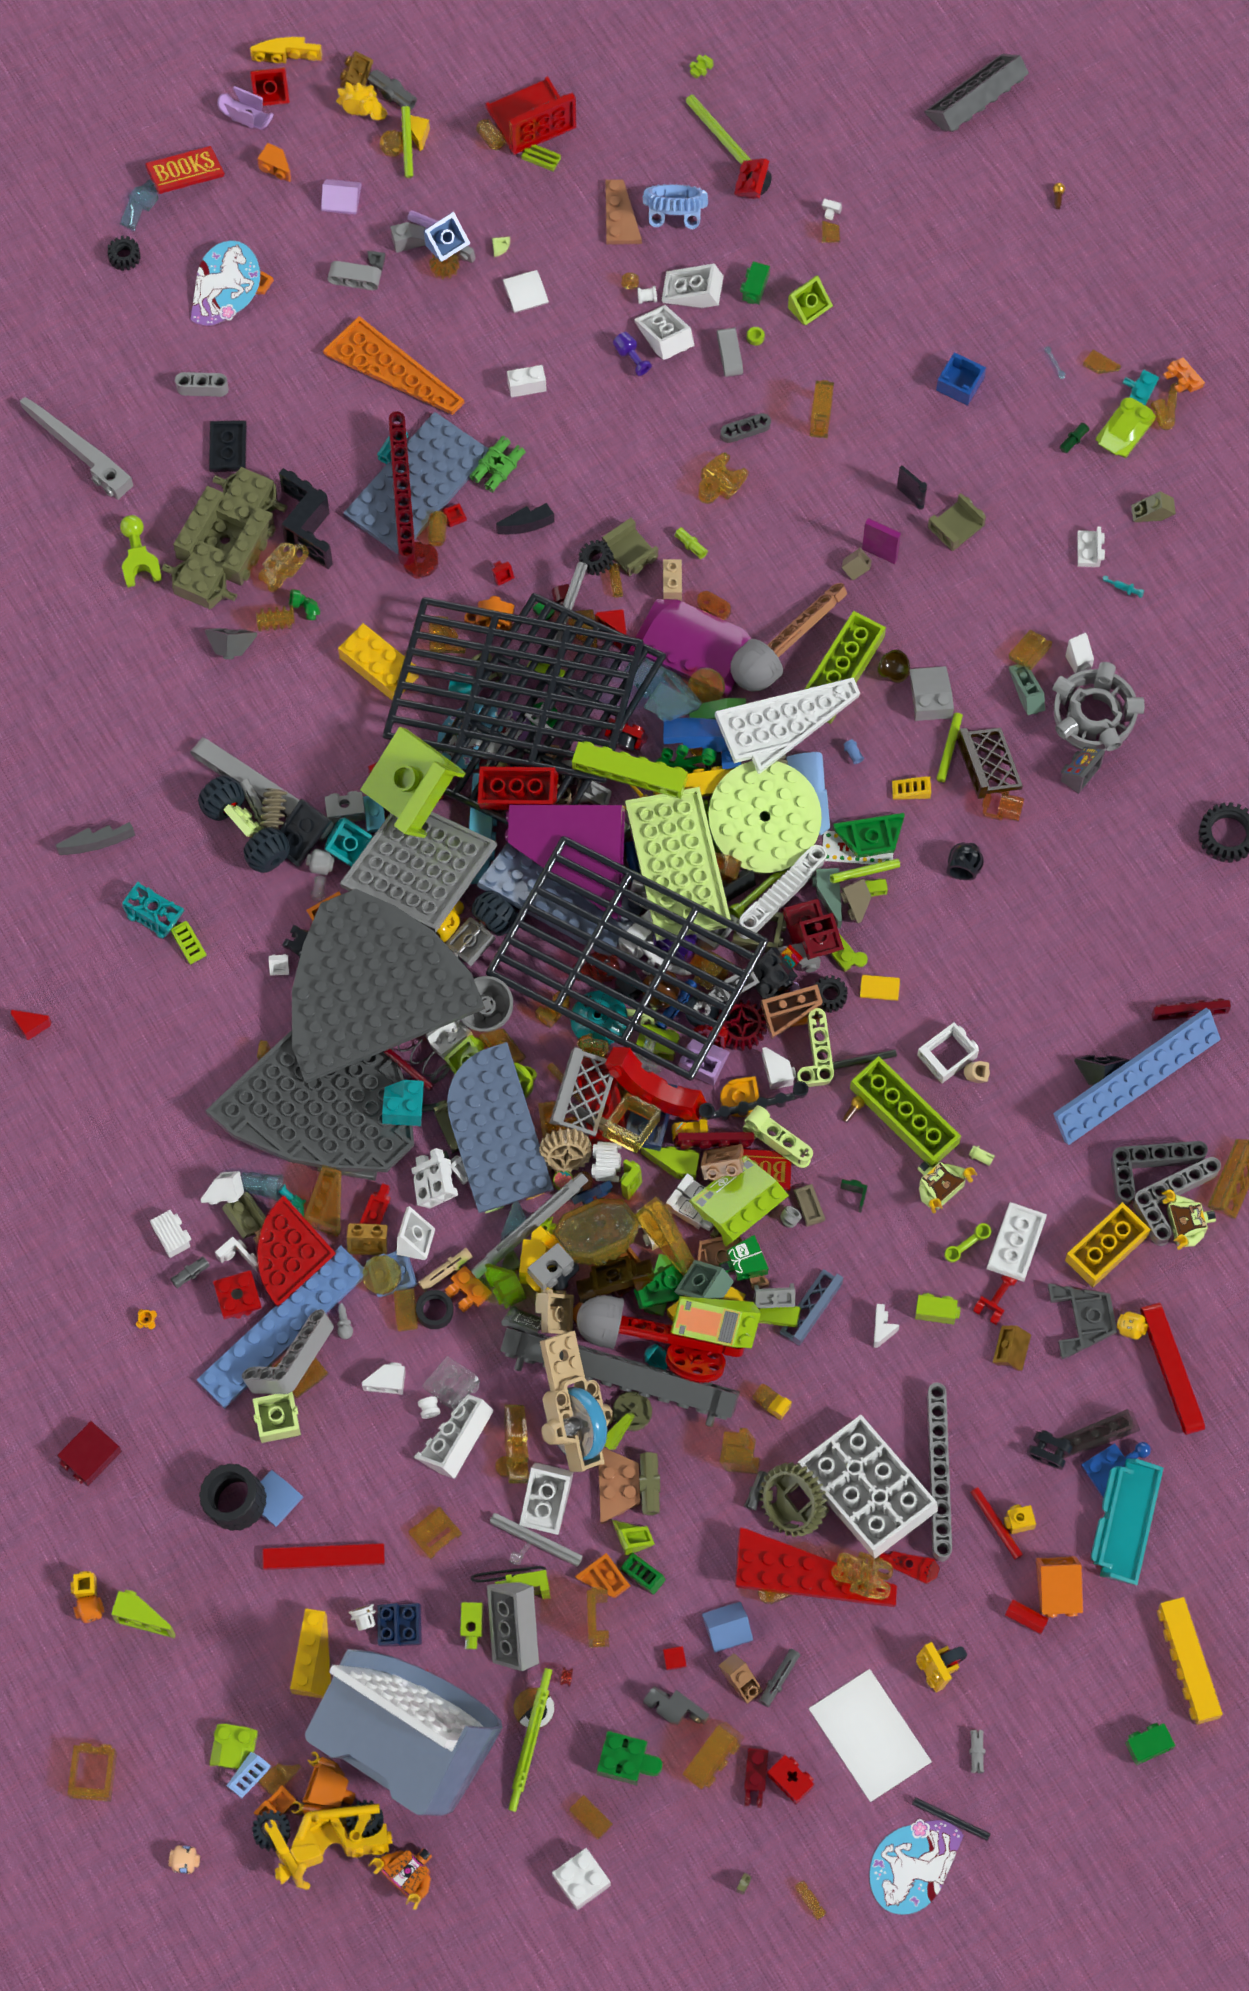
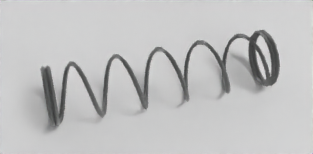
M423 1039L406 1050H401L398 1045V1050L401 1052L413 1049L410 1055L411 1063L418 1064L426 1060L422 1073L424 1076H431L430 1082L432 1084L439 1082L450 1069L448 1064L442 1065L432 1074L426 1075L424 1073L425 1065L435 1051L422 1061H412L413 1052ZM444 1068H446L445 1071L437 1079L434 1080L437 1074Z

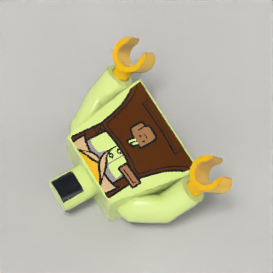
M924 1161L918 1167V1170L924 1175L919 1184L921 1201L931 1208L932 1213H936L935 1208L937 1210L939 1208L942 1209V1206L964 1187L966 1181L964 1178L971 1183L973 1182L971 1176H977L978 1174L973 1167L965 1169L939 1162L932 1168Z
M1172 1190L1162 1192V1195L1164 1194L1167 1197L1163 1200V1203H1171L1168 1205L1167 1214L1174 1236L1173 1241H1175L1176 1245L1180 1244L1177 1246V1249L1194 1247L1204 1238V1234L1208 1229L1207 1223L1216 1222L1214 1210L1203 1212L1202 1205L1199 1202L1176 1195Z

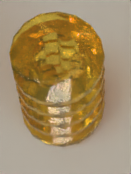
M290 605L289 611H287L285 606L282 607L281 612L278 607H275L274 612H272L270 607H268L267 613L264 612L263 608L260 609L259 614L256 611L259 632H262L263 626L266 631H269L271 625L274 630H277L278 625L281 630L284 629L285 624H287L289 629L292 628L293 623L295 625L292 605Z

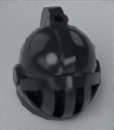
M964 842L953 846L948 857L947 874L958 880H974L984 864L980 848L975 843Z

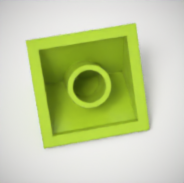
M818 275L790 293L788 298V309L803 325H807L833 307Z

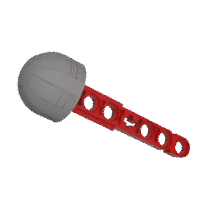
M600 1295L587 1300L578 1311L577 1327L585 1340L599 1347L614 1349L618 1333L717 1354L724 1353V1355L741 1357L745 1349L672 1334L671 1325L623 1316V1298Z

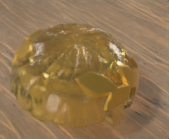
M389 130L383 133L380 138V148L385 155L396 157L400 153L403 154L402 132Z

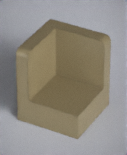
M859 548L843 559L841 568L852 580H855L870 569L872 560Z

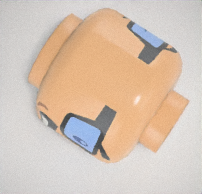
M178 1845L174 1850L170 1851L169 1867H172L175 1873L191 1874L195 1867H199L200 1855L196 1854L195 1847Z

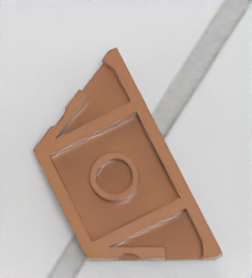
M606 1448L602 1450L605 1464L599 1465L601 1524L625 1513L628 1509L640 1505L639 1463Z

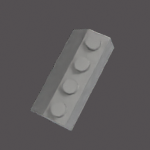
M520 1582L487 1585L493 1663L519 1671H524L539 1664L533 1586Z

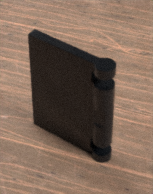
M901 465L899 467L897 489L916 504L918 509L922 510L925 504L927 484L920 481Z

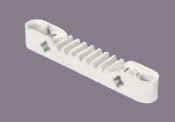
M821 845L811 846L795 862L785 875H782L781 879H778L776 884H773L771 889H768L767 893H764L762 898L760 897L758 901L753 903L742 914L738 924L757 933L816 874V869L822 868L827 857L826 849ZM736 932L739 937H741V938H743V939H750V938H748V937H746V936H744V935H742V934Z

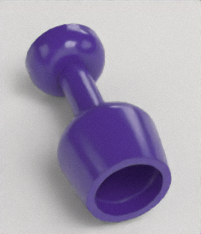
M622 332L613 340L619 355H629L637 365L635 372L638 376L644 375L651 369L652 364L646 360L642 361L634 351L637 347V342L629 333Z

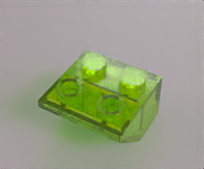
M489 1263L485 1264L487 1271L484 1274L490 1287L495 1286L492 1290L499 1305L503 1304L505 1309L527 1299L514 1271Z

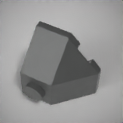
M205 629V634L215 654L222 655L223 659H234V656H242L257 637V632L244 629Z

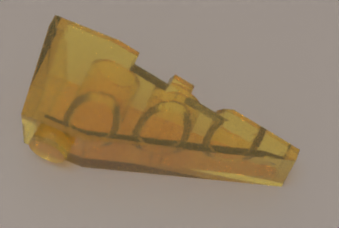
M656 1196L633 1217L679 1272L685 1276L694 1262V1258L671 1211Z

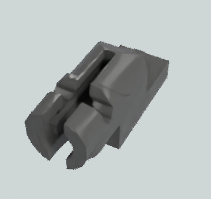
M654 1686L643 1700V1703L651 1709L659 1705L657 1707V1714L674 1725H679L687 1713L690 1714L689 1718L697 1724L701 1722L705 1725L709 1719L710 1714L677 1690L670 1698V1694Z

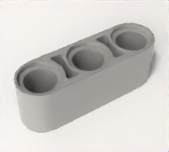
M333 261L331 262L327 280L335 285L377 290L381 270L373 266Z
M736 329L717 330L724 376L743 375V365Z
M182 372L175 377L177 392L180 395L221 397L225 396L229 391L227 377L221 373Z

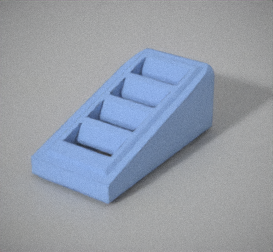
M250 1752L227 1784V1787L243 1798L265 1775L271 1765L257 1754ZM243 1776H246V1777L248 1778V1780H247V1781H244V1780L242 1779ZM239 1782L243 1787L239 1788L236 1784Z

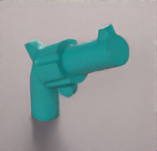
M284 1184L278 1192L284 1195L304 1217V1203L306 1200H302L298 1195H293L286 1189Z

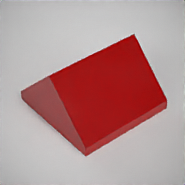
M285 67L250 71L253 94L263 98V106L290 103Z
M624 609L602 611L595 614V621L627 635ZM613 642L619 649L624 645V643Z

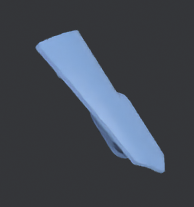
M808 752L787 756L788 765L806 777L818 796L822 816L819 835H822L830 828L823 755L820 752Z

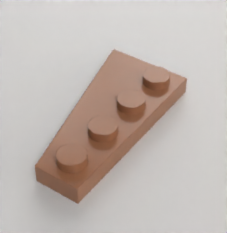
M606 180V243L642 244L624 180Z

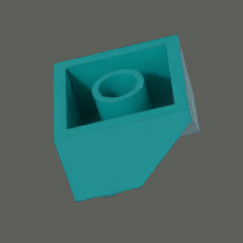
M403 1080L384 1088L382 1124L421 1126L424 1081Z

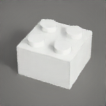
M587 1848L552 1872L554 1879L576 1910L611 1886L610 1880Z

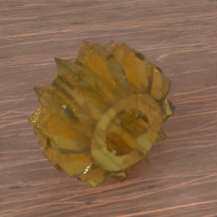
M432 254V259L429 260L430 271L434 273L436 278L441 276L444 279L447 276L451 279V274L456 275L460 267L459 258L454 254L442 262Z

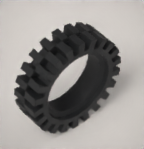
M1224 802L1221 803L1220 807L1215 805L1213 809L1210 808L1204 814L1198 835H1200L1199 842H1202L1201 847L1207 849L1206 853L1208 855L1212 853V858L1215 860L1217 857H1220L1221 862L1228 859V863H1232L1233 859H1236L1237 862L1241 860V857L1246 858L1248 856L1249 814L1247 812L1249 809L1246 807L1243 810L1240 809V804L1234 807L1232 802H1229L1228 806H1226ZM1222 818L1235 819L1244 827L1246 838L1240 845L1235 847L1223 846L1212 835L1213 824Z

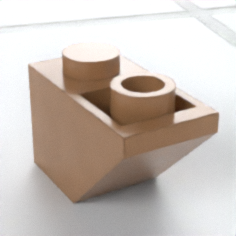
M735 1653L718 1665L728 1682L747 1704L763 1692L747 1664Z

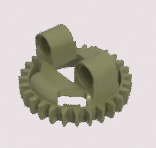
M793 1462L783 1463L774 1467L764 1477L765 1481L761 1483L764 1489L759 1491L763 1494V1497L759 1500L764 1502V1505L761 1506V1508L766 1510L764 1516L768 1515L770 1518L768 1522L773 1521V1528L779 1527V1533L785 1532L786 1536L792 1535V1537H801L818 1529V1525L823 1523L821 1519L829 1512V1508L825 1503L827 1499L822 1498L826 1491H821L820 1488L823 1484L817 1483L819 1477L813 1478V1471L807 1473V1466L801 1468L800 1463L795 1465ZM799 1485L810 1499V1502L800 1511L797 1510L787 1496L788 1493L793 1492ZM776 1486L777 1501L771 1504L773 1500V1490H771V1487ZM791 1521L803 1522L804 1525L799 1527V1525L792 1524Z

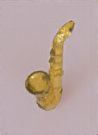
M1179 382L1171 384L1168 392V406H1165L1164 399L1155 400L1150 405L1156 412L1159 427L1163 430H1170L1174 427L1177 391L1174 386L1178 385Z

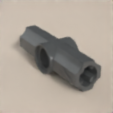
M378 69L370 73L368 83L378 89L387 101H394L401 107L410 106V111L414 108L417 98L406 91L397 79L393 78L391 80Z

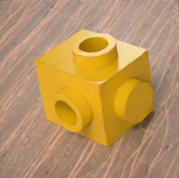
M1015 1505L1007 1511L1004 1523L1006 1529H1010L1011 1534L1035 1529L1036 1521L1031 1505L1024 1507Z
M82 1571L79 1574H73L71 1594H74L76 1599L85 1596H97V1578L94 1573Z

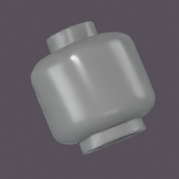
M315 849L312 855L308 854L306 865L310 866L309 870L311 873L327 875L329 871L332 872L334 857L328 851Z

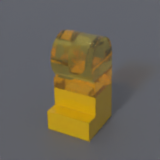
M761 1384L752 1395V1398L762 1408L780 1421L791 1408L792 1401L786 1397L783 1398L765 1384Z

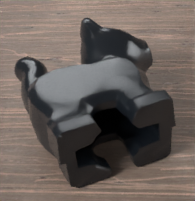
M293 925L290 933H292L291 937L295 939L292 941L286 938L282 944L283 948L290 949L300 959L302 947L309 931Z

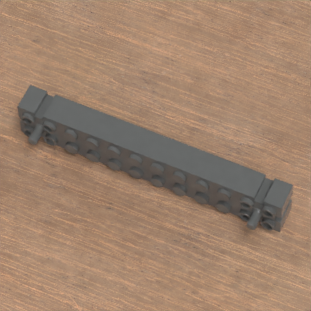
M507 1327L500 1351L505 1352L504 1356L514 1359L517 1357L514 1370L522 1371L524 1362L531 1364L540 1362L543 1363L542 1367L545 1368L540 1341L551 1338V1336L541 1333L535 1336L513 1327ZM578 1344L586 1380L598 1379L600 1384L606 1386L619 1385L620 1390L627 1392L636 1390L639 1391L638 1395L644 1397L657 1396V1400L669 1403V1401L677 1402V1406L686 1409L690 1406L695 1407L697 1412L708 1414L705 1425L713 1427L715 1417L727 1420L728 1417L731 1418L734 1415L740 1394L738 1390L718 1386L710 1382L686 1380L672 1371ZM562 1351L559 1354L561 1360H563L564 1357Z

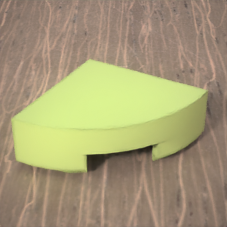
M510 237L492 238L494 257L500 256L508 250Z

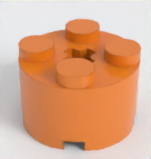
M491 596L490 599L479 601L477 607L514 614L515 605L501 601V598L498 596ZM476 615L475 624L489 627L491 617ZM499 619L496 629L509 631L513 622Z

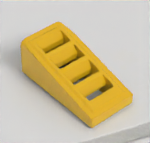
M930 776L892 781L893 800L930 799ZM925 785V790H921V786ZM898 786H902V793L898 794ZM906 786H909L910 792H906Z

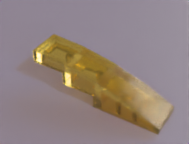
M504 1405L508 1483L528 1484L529 1455L524 1405Z

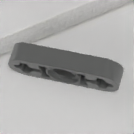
M761 413L726 424L721 428L720 437L722 441L732 443L766 432L770 429L771 419L767 414ZM748 425L751 429L745 432L741 430V426ZM726 431H729V433H732V435L729 436L728 434H726Z

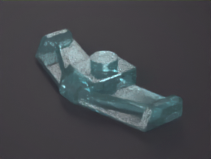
M151 179L142 186L134 188L129 194L130 199L120 221L121 225L134 232L143 209L150 211L159 199Z

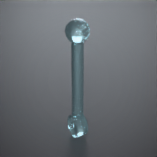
M1045 347L1044 351L1049 355L1056 367L1058 377L1064 379L1066 374L1064 371H1061L1051 353V348Z

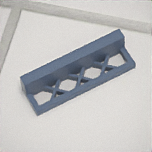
M823 1269L798 1305L801 1310L809 1308V1315L806 1319H799V1329L794 1336L786 1331L788 1326H783L780 1334L800 1346L843 1284L844 1278L839 1274L833 1276ZM825 1276L832 1282L827 1288L822 1289L820 1281ZM820 1293L818 1302L811 1304L809 1299L811 1294Z

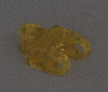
M726 452L718 455L701 470V479L703 480L699 484V500L709 504L714 502L720 495L728 500L740 489L749 471L746 468L736 471L726 469L725 465L729 462L730 455Z
M281 543L262 564L265 568L259 573L258 578L260 581L265 582L270 592L280 588L286 578H292L308 557L307 547L303 544L293 546L291 543ZM288 546L289 550L283 552L284 547ZM301 547L303 555L299 558L296 552Z
M861 1551L857 1557L848 1553H841L837 1557V1564L832 1568L831 1574L836 1580L851 1584V1592L869 1598L885 1599L890 1594V1586L884 1581L892 1577L893 1567L890 1563L878 1557L874 1559L870 1554ZM884 1568L887 1569L889 1573H882L878 1570ZM876 1588L885 1589L886 1592L880 1593Z

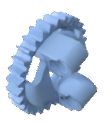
M663 184L646 188L643 192V204L649 207V223L653 227H660L664 223L665 214L684 215L685 226L689 229H695L700 223L701 208L704 209L708 205V195L706 191L696 188V186ZM654 214H659L662 218L660 220H655L652 216ZM689 216H695L697 220L695 222H690L687 218Z

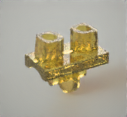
M710 951V953H712V954H714V955H716V956L722 958L721 956H719L718 954L714 953L713 951ZM705 959L700 967L701 970L717 978L723 969ZM695 976L693 981L701 984L707 990H710L713 984L698 976Z

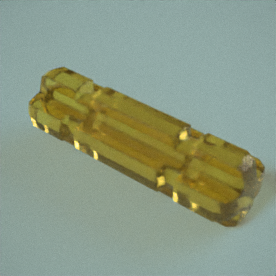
M613 563V565H609L613 597L618 598L623 596L619 565L618 563Z
M805 1881L796 1884L795 1889L799 1894L801 1893V1897L808 1908L813 1910L815 1918L819 1920L824 1917L826 1911L822 1906H819V1901L812 1891L808 1890V1885Z

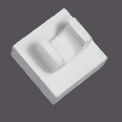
M828 199L823 200L822 207L823 210H826L825 219L832 220L834 213L840 214L842 209L841 203Z
M273 954L269 956L270 975H289L288 955Z

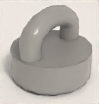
M786 1206L780 1215L782 1223L788 1228H793L802 1217L800 1212L792 1206Z

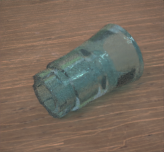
M242 1173L241 1180L244 1191L275 1201L280 1199L281 1194L278 1191L283 1186L282 1174Z

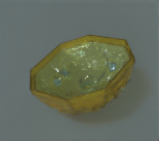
M599 1198L563 1214L553 1231V1235L575 1263L599 1266L608 1260H616L621 1254L626 1253V1250L634 1243L635 1236L638 1233L639 1221L624 1200Z

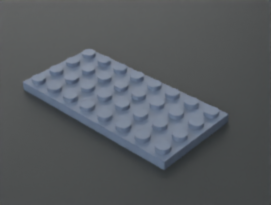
M436 412L428 418L407 442L414 540L470 479L469 475L479 465V459H482L488 452L487 447ZM390 461L344 511L343 515L398 554L392 466ZM398 470L397 472H398V473H403L404 471H403V470ZM400 503L399 505L405 506V505H407V504H406V503ZM402 519V520H401V522H407V521H408V520H406V519ZM403 536L402 538H403V539H408V538H410V537H408V536Z
M507 842L479 880L477 887L485 891L496 892L510 905L521 910L543 868ZM548 878L545 880L542 886L543 889L599 918L604 914L602 910L581 895ZM537 895L532 904L591 935L597 926L540 895ZM622 895V908L640 916L645 908ZM528 911L527 914L586 946L588 941ZM622 916L621 922H617L612 917L608 920L609 923L625 931L634 924V922ZM603 929L599 939L618 948L620 936ZM594 946L592 949L607 958H611L613 955L597 946Z

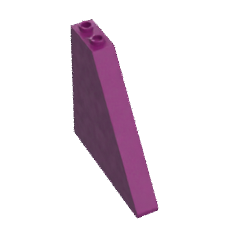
M509 805V811L506 812V821L509 822L508 829L505 831L506 841L540 867L544 868L562 836H566L623 865L625 808L622 805ZM567 845L564 846L560 854L619 885L623 879L622 873ZM558 862L554 864L551 872L608 901H611L615 894V891ZM622 897L617 904L622 907ZM585 898L586 900H588L589 902H591L593 905H595L596 907H598L600 910H602L603 912H605V910H606L605 907H603V906H601V905H599V904H597V903H595V902H593V901H591V900ZM613 912L611 917L617 922H621V916Z

